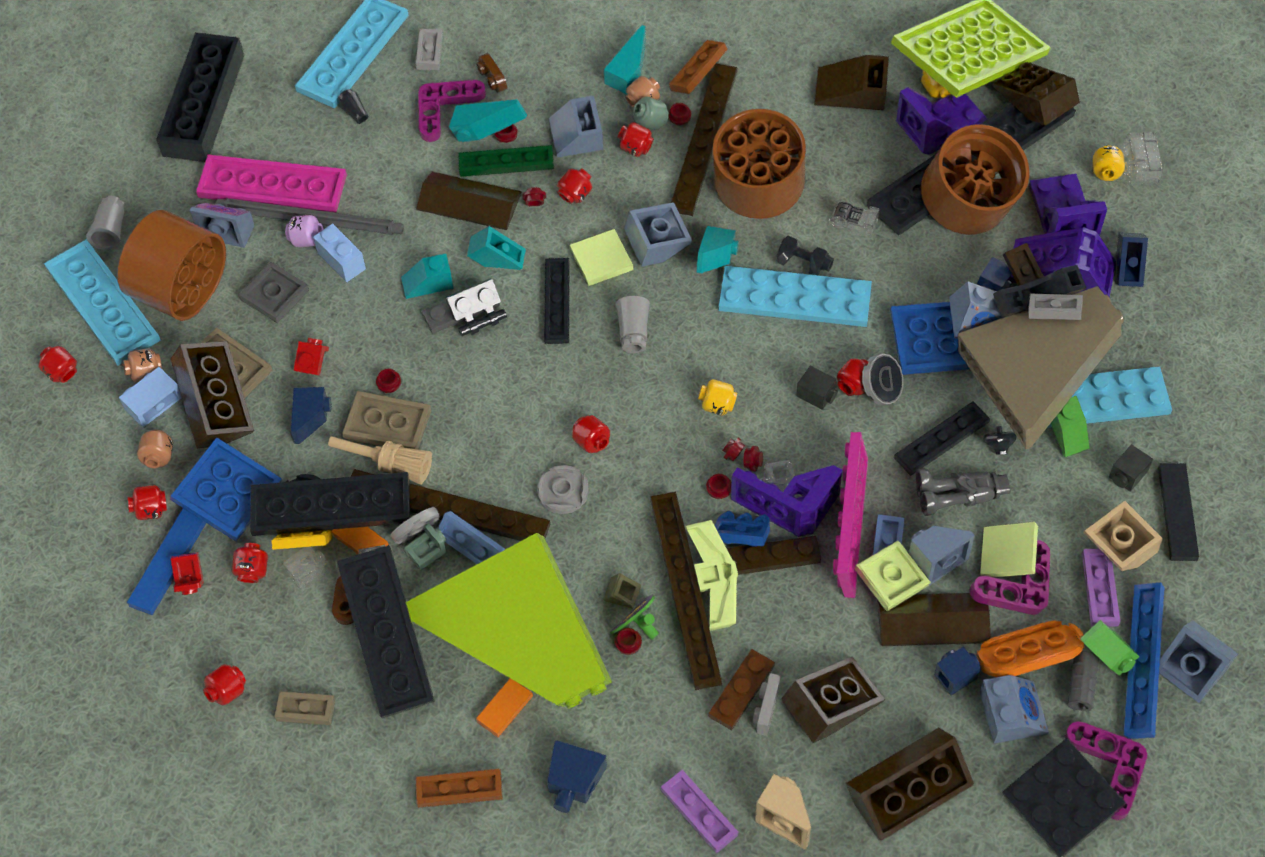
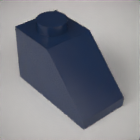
M1118 232L1116 253L1118 286H1144L1148 237L1143 233Z
M324 387L293 389L291 434L295 444L302 443L327 421V412L332 410L331 397H327Z

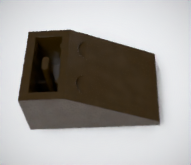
M862 55L818 67L814 105L884 111L889 56Z
M1030 62L1021 64L1019 68L1003 75L1000 80L993 83V87L1029 120L1044 126L1080 103L1075 78Z

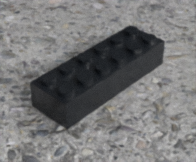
M195 32L156 138L162 157L206 162L207 156L211 154L245 56L239 37Z

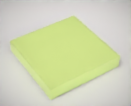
M615 229L570 244V250L588 286L633 270V264Z
M1035 522L984 527L980 575L1005 577L1035 574L1038 525Z
M899 540L857 564L855 567L856 572L886 611L920 592L931 583Z

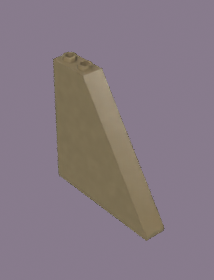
M1098 286L1073 294L1083 295L1081 320L1029 319V310L958 333L960 355L1025 449L1033 446L1121 336V324L1124 322L1123 315L1119 309H1115L1111 304L1109 296L1107 294L1104 295Z

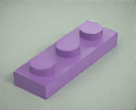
M1083 549L1082 560L1091 627L1099 620L1109 627L1119 626L1120 615L1112 561L1100 549Z
M683 770L661 786V792L716 854L738 836V831Z

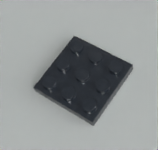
M1068 738L1064 739L1002 791L1003 796L1057 857L1066 856L1126 805L1121 796Z

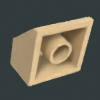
M1126 501L1122 502L1084 531L1088 538L1121 571L1138 568L1158 553L1163 539Z
M774 774L757 801L755 822L806 850L809 844L811 824L800 788L790 778L785 776L779 777Z

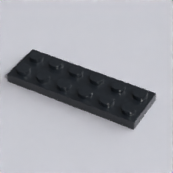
M408 472L251 485L250 533L252 536L402 524L410 519Z
M387 545L337 561L380 717L383 719L435 702L391 547Z

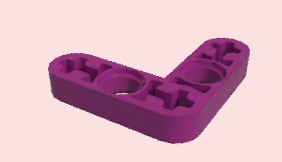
M466 80L422 85L418 91L421 138L426 142H434L440 138V105L477 103L484 100L486 97L484 83L479 80ZM455 90L458 91V94L455 96H448L447 92ZM427 110L436 111L432 116L424 115ZM428 124H432L433 130L431 133H428Z
M1037 540L1036 552L1041 556L1036 560L1035 572L1041 577L1040 583L1034 582L1030 578V574L1021 575V584L989 576H980L970 585L971 597L976 602L1030 615L1041 613L1049 601L1050 549L1048 545L1041 540ZM980 585H983L984 590L988 591L986 594L983 593V589L979 588ZM1003 590H1010L1015 596V601L1007 600L1003 595ZM1031 597H1034L1035 602L1039 603L1037 606L1034 605V601L1030 599Z
M1079 721L1073 722L1066 731L1065 739L1068 738L1078 751L1116 764L1110 785L1118 794L1124 795L1122 799L1126 802V805L1114 814L1111 819H1124L1131 810L1147 760L1146 748L1136 741ZM1077 730L1083 732L1082 736L1084 738H1081L1080 741L1075 739ZM1092 735H1095L1096 738L1093 745L1089 746ZM1101 740L1110 741L1114 747L1113 751H1102L1099 748L1098 742ZM1133 750L1137 752L1138 758L1131 768L1127 767L1130 760L1129 754ZM1122 774L1130 776L1133 780V785L1131 787H1123L1118 782V776Z

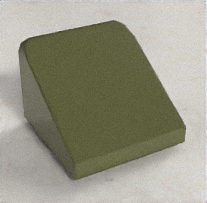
M618 573L610 578L603 600L633 609L641 584Z

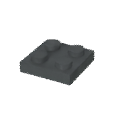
M270 262L239 294L241 301L278 323L309 291V287L305 282Z

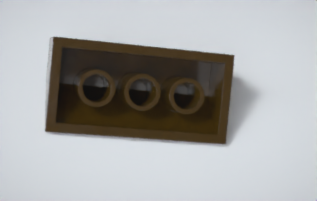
M228 342L180 344L171 357V363L196 448H209L216 438L227 444L253 433L254 427Z
M938 727L845 784L854 805L878 840L882 841L973 786L974 782L956 737Z

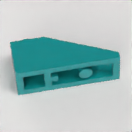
M641 25L604 69L605 84L626 95V88L641 76L646 45V26Z
M518 99L456 105L449 128L459 142L477 141L526 119L527 113Z

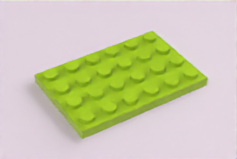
M991 0L972 1L896 34L891 41L893 46L956 98L1016 70L1023 63H1031L1048 55L1051 48Z

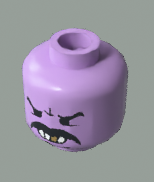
M294 216L286 225V238L295 247L315 246L313 236L321 232L323 226L315 216Z

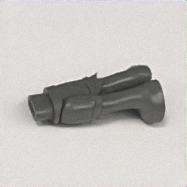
M928 469L916 470V489L918 497H921L920 506L925 516L935 514L938 509L957 504H965L968 507L985 503L992 499H999L1000 495L1010 494L1011 492L1006 474L996 475L995 472L990 474L986 472L951 473L949 478H932ZM948 490H954V492H955V493L944 494V495H936V494H935V493H937V492H943V491H948Z

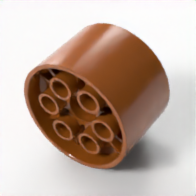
M751 109L732 116L720 127L713 143L714 183L718 197L728 209L745 217L764 219L783 214L795 205L804 189L806 156L805 139L797 124L786 115L777 111ZM773 176H775L779 181L774 183ZM745 177H747V184L742 183Z
M969 125L960 128L946 139L924 172L921 183L924 204L928 212L939 224L953 232L975 235L989 231L1003 220L1025 192L1029 182L1028 160L1017 141L998 128L989 125ZM971 155L977 157L976 160L974 159L973 162L971 160ZM942 161L948 166V168L942 165ZM999 173L1001 178L994 179L995 175Z
M156 210L139 222L123 248L118 265V284L120 290L125 295L180 321L188 320L200 312L218 287L226 261L225 242L220 235L169 211Z

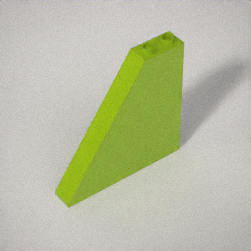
M538 533L407 601L412 622L558 706H567L568 709L573 708L583 702L581 698L590 693L592 696L598 695L607 690L606 685L612 683L545 538Z

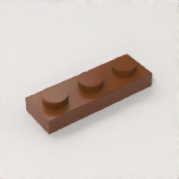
M706 40L669 83L671 91L690 94L727 51L725 42Z
M492 769L416 777L417 806L421 808L502 800L501 770Z

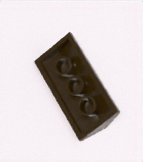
M432 171L422 183L416 209L507 230L522 191Z
M970 593L915 594L888 611L884 609L877 599L881 646L982 644L991 639L989 606L976 602Z

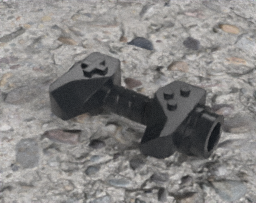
M787 236L782 240L777 254V262L781 265H784L793 255L809 261V275L818 276L821 270L829 272L834 262V258L830 257L827 250L817 247L813 252H809L798 247L797 239L791 236Z

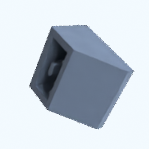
M594 96L571 99L549 118L557 157L603 150L602 129Z

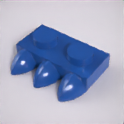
M727 511L718 517L715 528L725 544L738 543L749 546H764L770 533V520L766 514H763L752 521V516L749 513H744L735 519L734 514L731 511Z

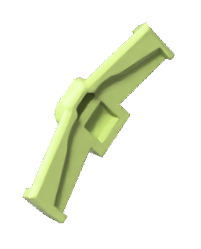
M712 520L686 525L685 528L703 560V563L694 565L700 592L710 590V631L730 627L736 624L738 577L736 563L732 560Z

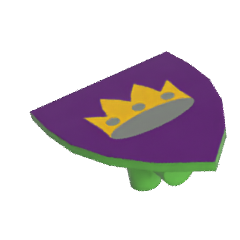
M654 594L647 596L610 633L613 634L634 620L651 640L659 634L652 625L655 618L652 614H642L654 601Z

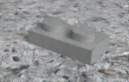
M420 29L416 57L417 70H440L443 43L442 29Z
M1030 294L1029 319L1081 320L1083 295Z
M770 673L768 682H762L759 698L763 699L761 708L756 707L753 723L757 724V734L768 736L780 687V675Z

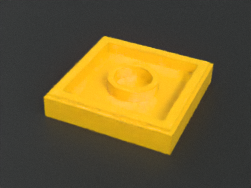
M332 530L278 534L271 540L272 550L327 545L332 539Z

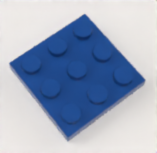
M950 302L891 306L892 326L899 366L903 375L970 369L959 353L958 339L954 338Z
M216 438L172 493L170 500L232 540L237 541L250 524L251 485L280 483L282 478L219 438Z

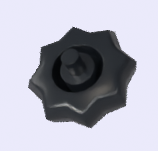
M997 426V432L984 435L985 443L995 450L996 455L1007 454L1008 448L1017 438L1016 434L1012 431L1002 432V426Z

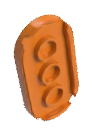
M1047 621L993 637L985 641L981 645V649L977 651L976 655L980 663V670L993 677L1018 676L1073 659L1084 648V643L1080 640L1084 636L1083 632L1079 627L1068 623V626L1062 625V621Z

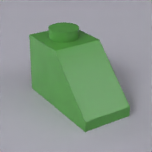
M1077 396L1070 398L1051 422L1064 457L1090 449L1086 418Z
M1101 620L1080 638L1090 650L1119 676L1131 670L1135 665V661L1139 658L1138 654Z

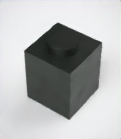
M810 365L797 383L796 396L823 410L826 404H832L837 396V379Z
M1131 444L1113 464L1109 478L1118 487L1126 488L1131 492L1149 471L1153 458Z

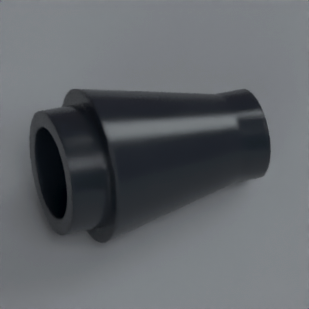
M348 89L339 95L337 99L339 107L358 124L368 119L369 115L357 92Z

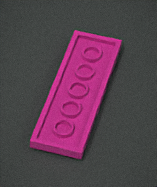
M208 155L196 193L198 198L226 200L231 198L337 213L347 173L346 169Z
M851 432L850 442L845 444V457L848 458V464L843 466V481H846L845 488H841L840 492L841 504L844 505L843 511L838 513V526L841 528V535L836 536V551H839L838 559H834L833 573L837 575L838 588H842L844 597L847 598L856 597L858 573L855 567L859 564L868 456L861 432Z

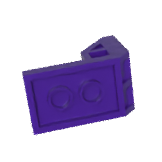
M909 87L900 91L896 122L923 154L930 155L938 151L946 139L956 130L969 125H979L987 120V117L966 93L957 98L951 94L932 104L926 96Z
M1077 174L1029 181V189L1044 234L1084 227L1096 231L1100 236L1107 213L1105 201L1098 200L1086 201Z
M1083 227L1015 239L1014 248L1025 243L1028 244L1044 277L1061 268L1078 265L1086 285V289L1082 291L1098 286L1103 294H1107L1110 298L1116 260L1096 231ZM1011 275L1009 281L1016 283L1013 275Z
M831 465L794 476L784 492H782L776 485L772 483L767 484L758 479L754 473L743 471L737 467L732 474L731 500L759 516L766 514L770 522L798 537L811 535L840 495L843 470ZM796 494L802 495L801 497H798V498L794 497V495H796Z

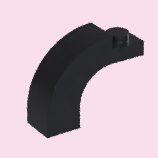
M1078 265L1061 268L1035 281L999 290L993 293L1001 316L1005 317L1029 310L1030 294L1073 295L1086 289V285Z

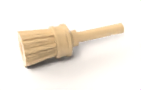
M332 436L328 442L330 447L372 458L373 462H377L380 472H408L409 480L420 485L426 480L432 465L431 451L404 448L402 444H394L392 441H386L382 447L376 446L375 448Z

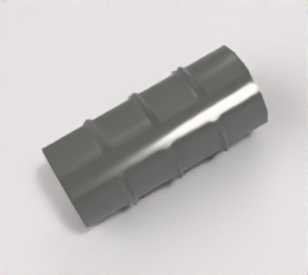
M1082 651L1073 660L1070 691L1068 692V706L1071 709L1087 712L1093 708L1094 696L1096 695L1097 671L1099 670V657L1094 652Z

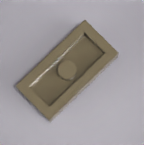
M280 691L275 719L280 722L331 725L335 697L334 695Z

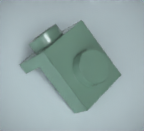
M429 523L424 526L426 533L404 547L405 553L420 570L446 553L445 536L440 529L436 528L434 530Z

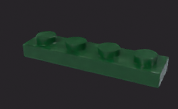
M552 145L458 152L460 177L554 169Z

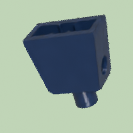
M555 740L547 782L549 792L557 795L553 805L554 809L563 813H569L573 800L587 803L606 770V755Z

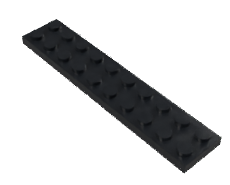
M1011 103L979 125H989L1006 132L1017 141L1024 151L1074 117L1076 110L1071 108L1044 126L1029 120ZM935 155L867 199V206L898 236L930 215L922 198L921 183L924 172ZM971 155V160L973 162L974 159L976 160L977 157ZM942 161V165L948 168V166Z

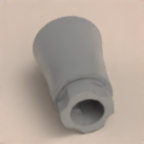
M108 196L102 198L94 221L86 234L87 241L98 249H116L120 245L125 204L118 197Z
M641 296L620 298L616 301L615 305L619 320L622 350L626 351V353L643 352L646 349L650 302Z

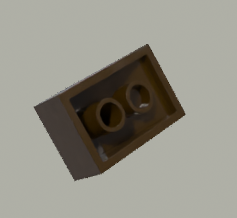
M853 656L795 680L781 698L812 743L834 734L885 700Z

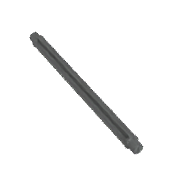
M231 198L226 200L217 199L216 204L235 209L242 208L250 211L251 215L290 221L294 216L312 215L317 218L319 223L325 226L334 224L339 228L365 230L393 235V233L402 234L404 229L402 223H395L393 220L365 218L362 216Z

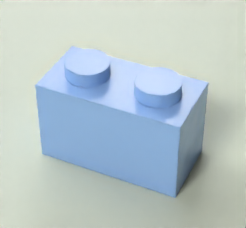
M334 224L313 236L318 254L346 282L366 269L362 252Z
M160 367L151 373H147L141 381L133 387L126 389L119 397L125 411L143 428L182 398L178 384Z

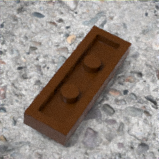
M751 649L708 713V717L732 731L761 688L762 682H765L774 668L775 662Z

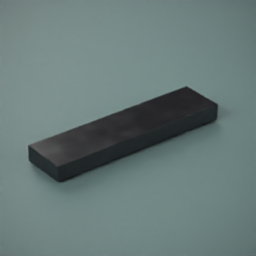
M545 258V344H570L569 258Z
M972 401L894 454V459L912 476L916 473L917 469H922L988 424L990 418Z
M1160 463L1158 472L1170 561H1198L1199 551L1186 463Z

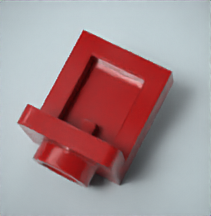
M308 338L307 342L299 341L293 371L320 376L324 352L329 351V346H323V340Z
M199 553L172 556L170 559L175 580L174 592L182 591V595L197 593L198 588H201L204 584Z

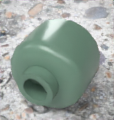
M645 96L641 98L633 107L635 122L647 129L657 130L664 126L668 120V111L665 103L652 97Z

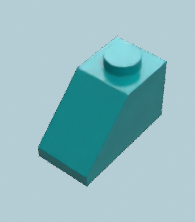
M488 226L471 236L467 257L484 267L521 270L526 249Z
M712 226L706 227L698 251L696 273H704L730 264L732 255H737L739 241L735 240L736 230Z
M446 253L422 258L401 277L406 299L454 289Z

